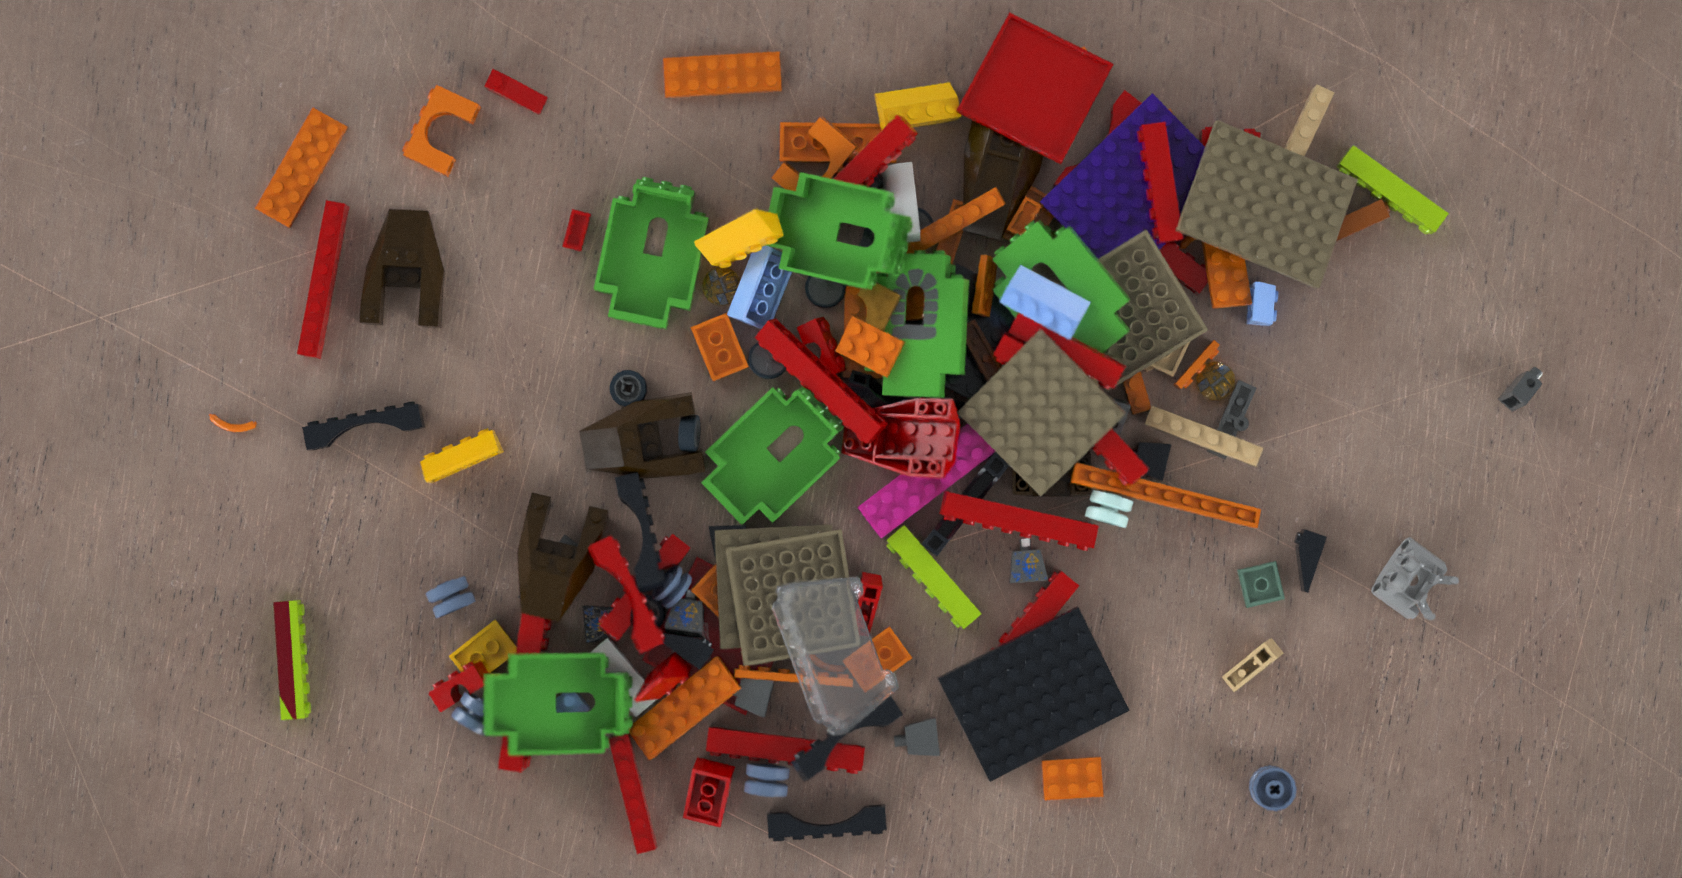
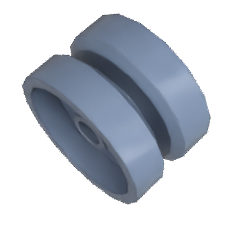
M466 576L446 581L425 593L430 603L442 600V603L434 606L432 609L436 619L476 602L473 592L459 594V592L469 586Z
M465 691L460 701L466 708L457 706L451 716L463 726L485 736L484 698Z
M748 763L746 774L749 777L758 779L745 781L744 792L765 797H786L788 785L776 780L788 779L790 768L771 764Z
M1268 765L1260 767L1253 773L1249 782V791L1255 803L1267 810L1279 811L1288 807L1294 800L1296 785L1288 772L1277 766ZM1271 785L1275 786L1273 791L1269 788Z

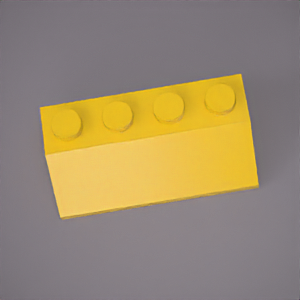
M950 82L874 94L881 131L896 115L903 116L913 128L957 121L961 117V114L956 112L959 106L958 96Z
M754 209L699 238L694 243L711 265L727 268L732 265V262L745 259L749 253L762 250L763 246L776 243L777 239L784 236L778 214Z
M488 428L478 432L477 437L471 439L468 436L460 440L461 444L454 447L453 444L441 448L442 452L438 454L432 452L423 456L424 460L420 461L425 481L427 483L437 482L503 453L504 451L495 431H489Z

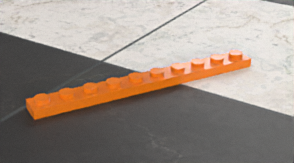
M1080 463L1074 464L1071 483L1254 529L1258 528L1261 509L1144 479H1139L1131 487L1128 484L1124 486L1117 478L1119 474L1116 472Z

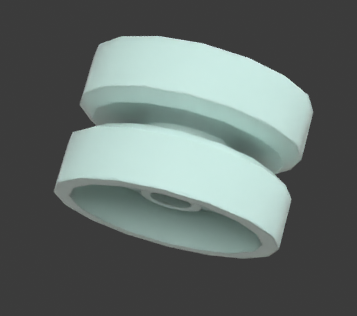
M1092 490L1089 500L1100 505V508L1088 506L1085 517L1126 528L1129 518L1118 513V510L1130 512L1133 501L1110 492Z

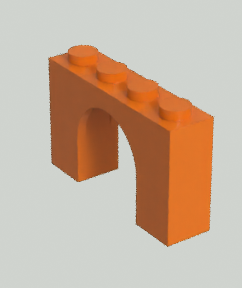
M436 85L434 89L430 90L427 97L429 101L426 106L422 107L419 113L421 118L418 124L415 123L412 127V137L410 141L405 142L402 151L404 152L403 156L407 159L449 177L456 159L431 146L428 140L429 126L436 118L443 115L455 116L473 125L481 107L471 100Z
M819 117L808 131L810 135L825 146L830 156L829 167L821 177L833 179L835 175H838L845 168L844 164L848 160L852 161L858 154L856 149L859 146L824 117ZM784 162L772 176V179L784 189L796 191L800 173L790 164Z

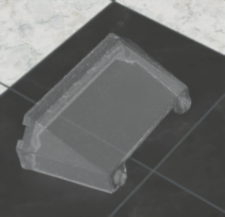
M859 577L795 582L778 586L776 590L778 595L777 601L773 603L772 610L812 718L818 724L822 723L828 728L827 732L832 736L845 734L900 688L897 676L889 669H882L857 598L863 595V584Z

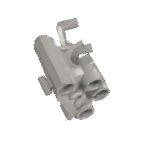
M1409 537L1393 553L1377 577L1371 592L1407 619H1414L1420 609L1425 619L1434 620L1435 614L1431 612L1426 602L1428 591L1436 584H1458L1459 578L1456 576H1443L1447 572L1446 563ZM1415 575H1417L1418 583L1414 586H1411V581L1413 580Z

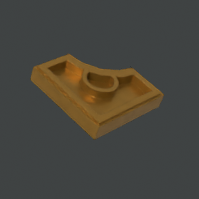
M877 282L872 290L861 288L858 296L864 300L867 306L865 322L884 331L902 296Z

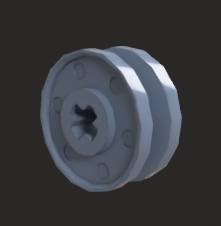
M678 565L673 566L665 573L666 580L662 581L664 588L655 589L652 592V598L656 601L662 599L661 604L666 609L672 607L680 600L692 581V576L688 573L682 574L683 570Z

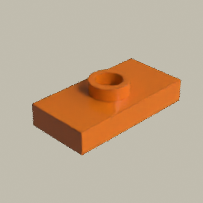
M1025 196L1006 231L1013 235L1017 233L1022 235L1026 231L1024 227L1035 220L1043 205Z

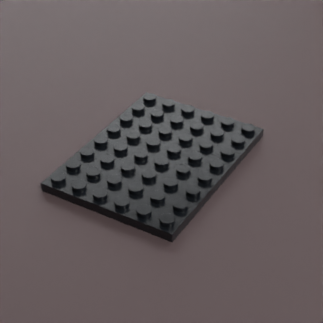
M1078 606L937 677L990 782L1130 711Z

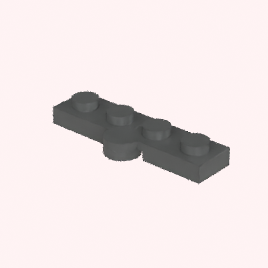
M1240 380L1237 381L1216 430L1236 437L1237 431H1245L1248 428L1249 421L1245 414L1257 389L1256 387ZM1209 449L1207 450L1208 453L1218 456L1224 460L1227 457Z

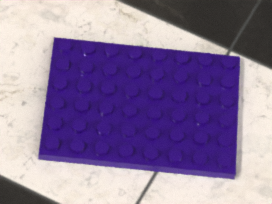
M1153 93L1040 201V204L1065 228L1071 226L1097 259L1146 229L1153 239L1152 228H1155L1154 220H1150L1149 209L1152 206L1151 200L1148 201L1146 196V189H1149L1148 181H1144L1143 170L1146 167L1145 162H1142L1140 157V150H1143L1142 142L1139 143L1137 138V131H1140L1141 125L1158 122L1166 123L1180 217L1203 156L1205 146ZM1153 239L1159 250L1166 244H1157V239Z

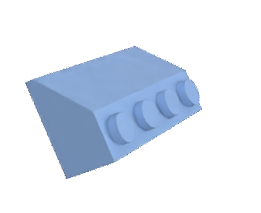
M765 245L762 247V250L751 253L727 313L728 316L758 329H762L768 320L774 319L792 273L791 271L779 269L782 252Z
M1022 265L1018 268L1000 300L1002 304L1068 339H1071L1091 303Z

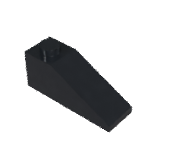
M1301 529L1300 532H1297L1294 543H1296L1295 551L1301 591L1308 593L1327 537L1306 529Z
M663 633V644L698 669L703 667L714 651L712 648L713 644L705 638L700 640L694 637Z

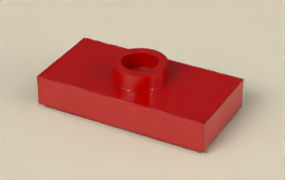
M572 209L562 247L582 252L592 214Z

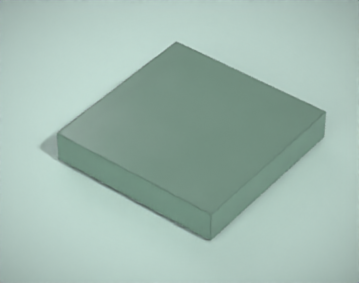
M1276 561L1237 570L1246 608L1285 599Z

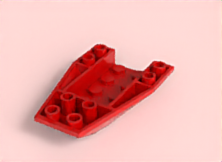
M914 398L872 408L888 425L874 441L868 444L860 441L852 429L844 426L842 454L909 477L945 479L956 462L960 421L954 400Z

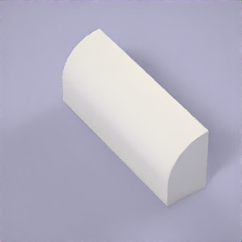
M912 162L890 165L881 173L883 177V190L894 193L895 202L890 212L912 217L913 226L911 232L908 233L907 241H920V225Z
M609 637L592 651L604 652L606 657H609V668L606 669V672H628L629 676H632L633 685L632 688H629V696H632L633 704L629 710L635 717L655 701L636 702L634 700L645 679Z

